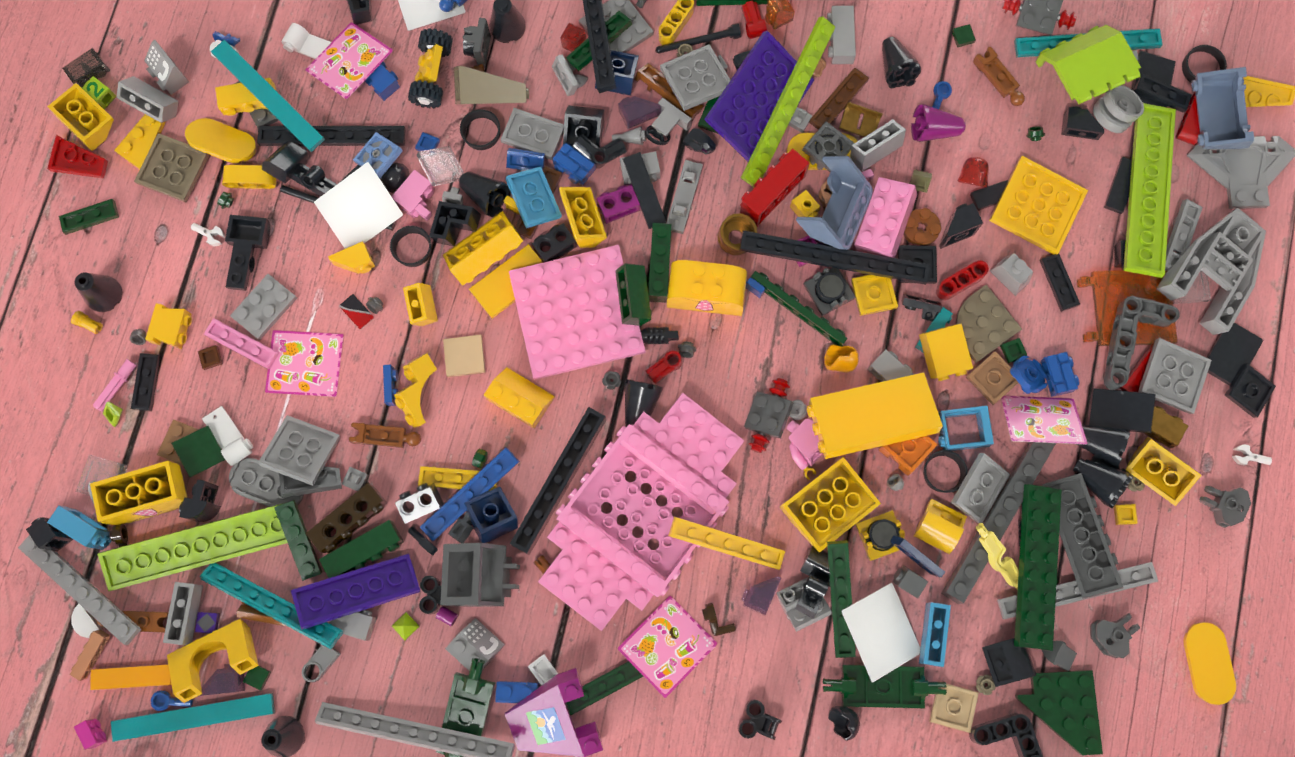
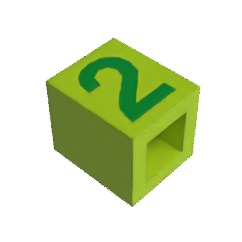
M94 76L82 87L103 109H106L117 97Z

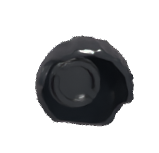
M393 162L380 178L387 191L395 193L408 178L409 169L404 164Z
M844 706L831 708L828 719L834 723V732L845 741L855 738L860 728L858 714Z

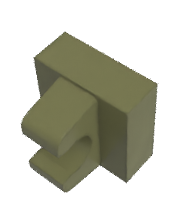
M917 169L913 170L909 184L915 185L916 191L927 193L932 174L918 171Z

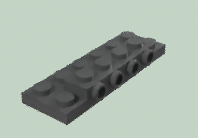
M1079 473L1042 484L1043 487L1062 490L1059 535L1082 599L1123 589L1124 587L1115 566L1118 564L1115 553L1110 552L1108 547L1111 545L1108 534L1103 533L1101 528L1104 526L1102 517L1096 514L1094 509L1097 507L1094 496L1090 497L1082 474Z

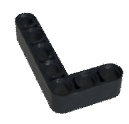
M1014 713L975 725L969 733L971 741L979 745H988L1012 737L1018 757H1043L1031 721L1023 714ZM1020 717L1023 725L1018 729L1015 726V721ZM1001 723L1004 730L1002 734L998 735L996 726ZM979 730H983L985 735L981 741L976 737ZM1025 738H1028L1030 741L1027 749H1024L1022 745Z

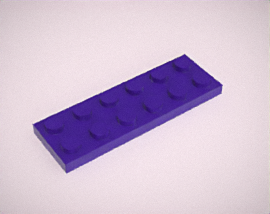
M406 554L293 589L291 594L300 627L303 630L419 593L420 587L410 556Z

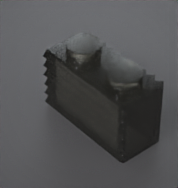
M93 47L62 68L73 84L77 83L81 88L93 76L96 79L103 78L107 72H110L109 67Z

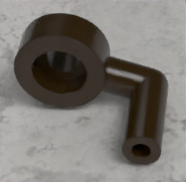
M124 524L115 525L110 531L111 540L119 545V547L127 545L128 532Z
M713 602L705 604V609H702L704 620H709L712 635L719 636L736 631L734 623L718 627Z

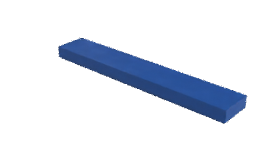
M506 447L422 524L420 528L432 541L437 539L467 511L464 505L465 502L489 491L520 461Z

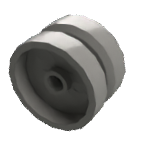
M1121 85L1112 90L1109 89L1094 104L1093 112L1097 121L1104 128L1114 133H1123L1132 125V122L1136 121L1143 114L1144 105L1140 97L1133 90Z

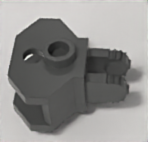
M1205 486L1204 491L1215 498L1211 500L1208 497L1201 496L1199 502L1210 507L1209 510L1213 512L1217 525L1226 528L1244 521L1251 506L1247 490L1240 487L1230 491H1220L1212 486Z
M1130 613L1117 621L1096 620L1090 625L1091 639L1103 655L1113 658H1124L1130 654L1129 640L1132 639L1131 635L1140 629L1138 624L1130 626L1127 630L1124 628L1123 625L1132 618Z

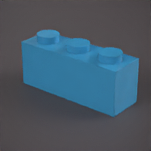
M933 602L926 603L919 664L944 667L951 605Z

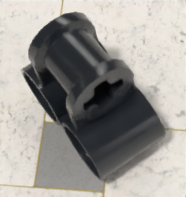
M425 576L420 582V588L424 593H427V596L420 600L419 608L423 613L432 615L440 609L441 583L436 577ZM429 580H434V589L428 591L426 583ZM428 600H433L434 608L431 611L425 608Z
M753 699L745 705V711L750 718L739 722L738 732L747 739L754 737L758 732L775 740L777 727L782 720L764 714V705L760 701ZM753 703H757L760 706V712L757 715H752L749 711V707ZM745 723H751L753 726V731L750 734L742 732V726Z

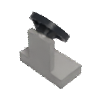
M662 98L658 102V111L661 114L652 125L647 127L645 135L654 144L666 145L670 140L669 133L677 124L688 131L691 127L692 118ZM649 133H650V134H653V136H654L655 138H658L660 141H658V140L652 138V137L649 135Z

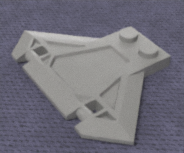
M1256 136L1250 147L1245 149H1203L1202 146L1197 144L1187 157L1227 189L1229 209L1267 208L1270 206L1268 186L1295 157V149L1279 136H1272L1271 142H1266L1265 136Z

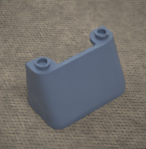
M1246 67L1197 73L1195 80H1192V91L1196 92L1200 128L1198 145L1202 146L1203 149L1249 148L1254 142V132H1248L1251 126L1248 125L1244 94L1246 84H1244L1243 77H1247Z

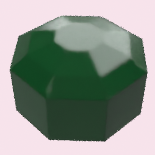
M479 448L475 452L472 465L481 469L487 461V451Z

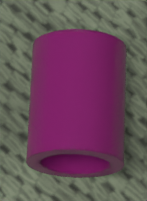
M444 606L439 609L436 615V619L451 627L458 617L457 613Z

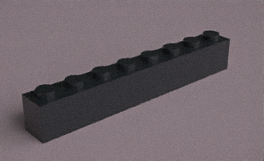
M590 407L587 408L511 540L510 545L530 555L605 424V415Z

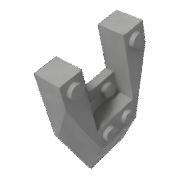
M1239 208L1234 209L1192 243L1164 275L1157 290L1169 300L1184 297L1199 272L1203 271L1221 287L1199 324L1213 335L1228 332L1255 287L1266 230Z

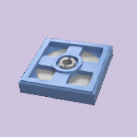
M376 132L355 156L353 161L359 166L369 162L380 179L403 150Z

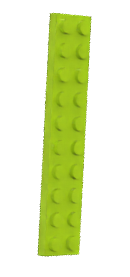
M1143 103L1144 112L1135 121L1123 271L1162 278L1165 275L1176 109Z
M281 504L98 553L108 592L288 543L274 507Z

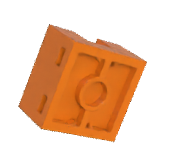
M923 436L884 445L878 450L885 457H891L900 465L898 468L905 475L909 476L938 444L929 436Z

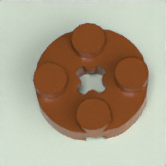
M928 208L916 209L911 212L903 235L911 244L928 246L935 242L941 232L940 220ZM919 224H924L926 231L918 230Z

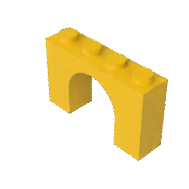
M240 618L168 654L167 660L173 695L185 703L203 694L199 677L200 668L205 659L216 651L227 650L230 666L240 675L259 666L250 627Z

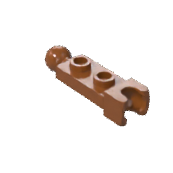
M988 47L984 57L981 54H977L973 63L979 71L985 74L1001 96L1005 98L1010 95L1012 105H1022L1025 101V96L1022 92L1016 91L1020 87L1019 83L997 58L998 55L993 48Z
M354 422L351 424V427L359 430L358 436L349 437V442L353 444L404 448V442H407L412 447L419 445L421 442V436L418 432L414 431L406 434L405 428Z
M122 611L141 628L140 632L165 633L166 627L163 625V621L168 618L169 612ZM97 621L100 627L105 628L99 621Z

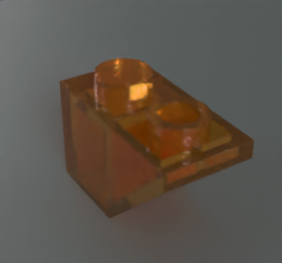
M768 0L765 19L775 30L793 21L795 11L788 0Z

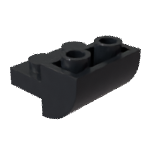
M197 479V483L192 488V499L184 497V501L179 506V517L196 522H205L214 518L221 506L214 504L219 486Z
M1015 638L982 647L995 687L1037 676L1028 648L1014 646Z

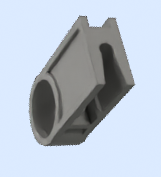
M321 645L302 669L304 680L307 682L319 681L341 653L335 648L329 649ZM312 664L317 665L319 668V675L314 680L309 679L306 674L307 668Z

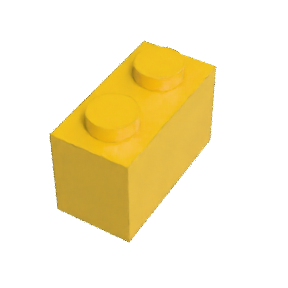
M416 283L404 287L403 291L410 324L425 326L438 322L431 285Z

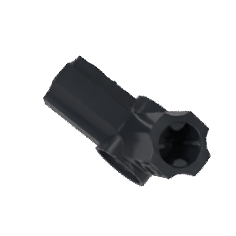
M583 134L572 146L594 162L596 168H602L608 162L627 152L623 141L619 138L599 148ZM601 155L603 157V161H596L594 156Z

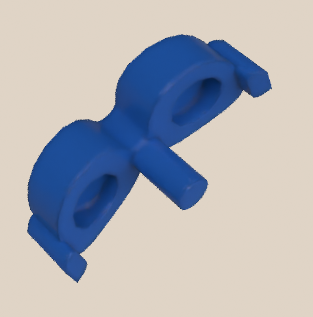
M216 31L212 34L215 41L225 40L232 46L240 42V38L232 37L231 34L224 36Z

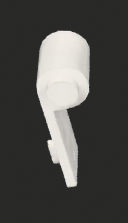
M296 23L290 25L281 41L283 48L287 51H295L313 59H316L331 43L309 34L305 28Z
M223 406L202 418L222 448L221 453L231 466L252 453L253 445L247 438L244 439Z

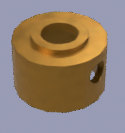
M744 214L728 216L722 222L717 234L721 249L731 255L746 253L739 251L741 243L733 244L730 242L729 233L739 231L742 234L743 230L757 233L755 222Z

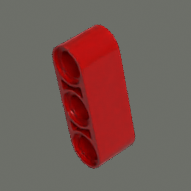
M1194 92L1190 99L1187 111L1184 113L1176 134V139L1191 145L1197 143L1198 135H1200L1196 92Z
M978 260L946 278L936 289L937 297L941 300H949L980 282L989 271L988 264ZM974 268L980 269L982 274H977ZM958 278H964L966 284L961 283ZM942 287H948L950 293L944 292Z

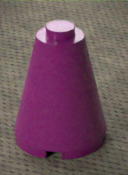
M920 104L916 107L913 117H916L915 123H911V134L913 140L918 142L956 137L965 131L966 123L962 117Z

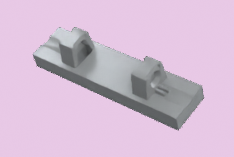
M689 160L684 162L666 223L671 224V231L684 233L703 164Z
M1189 199L1182 201L1178 215L1173 221L1174 227L1166 250V271L1189 248L1203 208Z

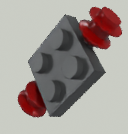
M1004 0L1002 9H1005L1004 13L1009 10L1012 11V15H1015L1018 10L1020 11L1016 23L1017 27L1047 35H1052L1056 21H1058L1059 28L1062 25H1066L1067 30H1069L1070 27H1074L1077 16H1074L1075 12L1069 15L1067 10H1064L1059 14L1063 0H1024L1023 4H1021L1020 0Z
M777 378V380H772V383L775 385L774 388H769V391L773 395L758 391L755 395L744 425L746 429L758 432V434L751 435L754 439L753 443H748L754 452L762 453V451H767L764 445L770 443L766 435L781 439L794 404L791 400L782 398L787 396L785 389L790 388L788 381Z

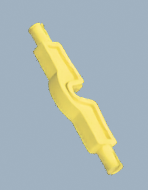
M979 523L976 526L981 535L979 541L988 553L990 565L994 570L1001 572L1010 586L1018 590L1019 570L1014 560L1010 557H1005L1001 560L1006 548L998 540L994 532L988 531L983 523Z

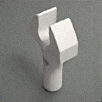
M196 223L191 225V230L207 237L206 242L209 245H222L220 241L215 240L213 237L220 235L225 238L223 230L215 226L214 229L209 230Z
M1244 444L1233 449L1241 451L1246 455L1245 457L1232 456L1237 464L1247 465L1248 461L1267 465L1272 463V458L1252 453L1249 445Z

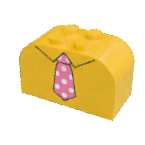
M691 260L674 261L671 263L667 308L742 316L747 271L741 267Z
M171 461L161 462L90 483L97 520L100 523L109 525L132 523L179 509L181 502L184 501V497L187 498L181 467L179 464Z

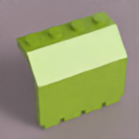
M1108 25L1100 28L1095 26L1084 35L1080 33L1074 36L1071 41H1062L1051 50L1050 48L1044 49L1039 53L1040 56L1035 61L1038 67H1042L1045 61L1053 65L1071 100L1076 99L1078 104L1092 99V96L1097 97L1108 92L1109 89L1112 90L1125 84V81L1130 82L1139 78V69L1141 68L1122 32Z

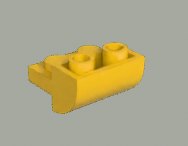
M930 499L923 517L918 523L914 537L950 554L961 538L967 516Z

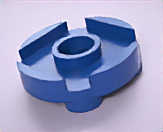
M1022 356L1014 362L1010 373L1016 378L1026 394L1031 392L1038 393L1047 387L1048 382L1045 383L1047 374L1038 361L1035 359L1031 361L1027 359L1029 356Z

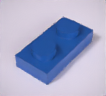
M508 148L506 168L526 171L541 167L543 170L545 153Z
M391 364L383 365L384 403L387 406H396L394 394L398 392V389H395V381H398V372Z

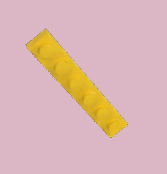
M677 517L673 518L668 535L778 570L781 568L785 554L784 550Z

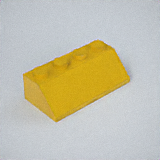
M502 211L478 228L476 232H473L444 253L443 257L449 270L463 286L466 283L472 282L475 276L481 272L487 271L490 265L502 260L505 254L518 248L523 239Z

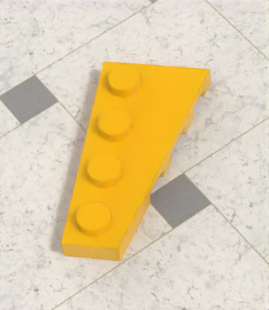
M1250 76L1243 77L1244 84H1246V89L1244 90L1246 107L1293 105L1295 86Z

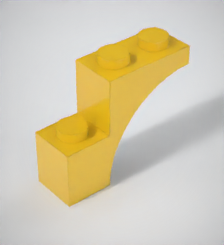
M428 353L420 355L403 366L405 377L412 383L394 394L396 405L403 410L407 423L413 426V428L426 423L420 406L421 391L428 377L437 370Z

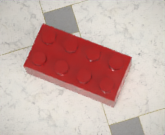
M793 148L789 153L785 152L780 157V162L776 166L772 165L768 169L767 175L763 179L759 178L754 184L755 188L751 192L747 191L741 198L740 214L749 216L757 227L806 177L809 162Z

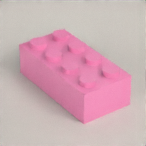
M878 178L855 242L858 252L895 258L917 197L915 185Z

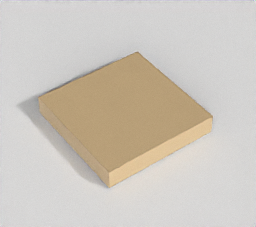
M481 335L443 339L447 377L485 373Z
M946 684L947 687H938V689H946L947 693L946 695L935 694L929 722L970 733L979 692Z

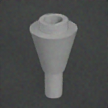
M642 127L624 132L623 134L612 135V141L619 138L621 141L643 145V142L646 141L645 130H642Z

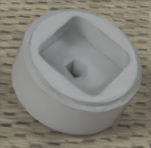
M801 400L792 401L794 404L789 416L794 420L803 419L807 414L806 404Z

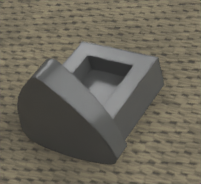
M1053 641V651L1042 650L1047 660L1066 671L1070 670L1077 655L1063 641Z

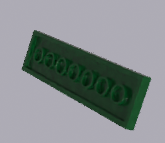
M1024 484L1014 646L1053 651L1062 494L1060 489Z

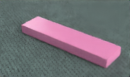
M214 318L204 333L205 336L267 369L271 368L279 354Z

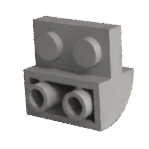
M808 577L776 593L788 620H790L796 632L832 614L824 597L814 618L795 609Z

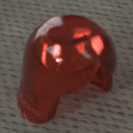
M980 157L968 158L963 164L957 181L964 184L988 187V162Z

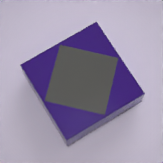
M198 612L195 632L212 633L218 630L220 613Z

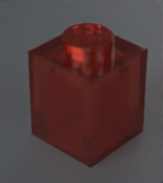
M568 23L560 37L562 48L573 52L586 40L585 30Z

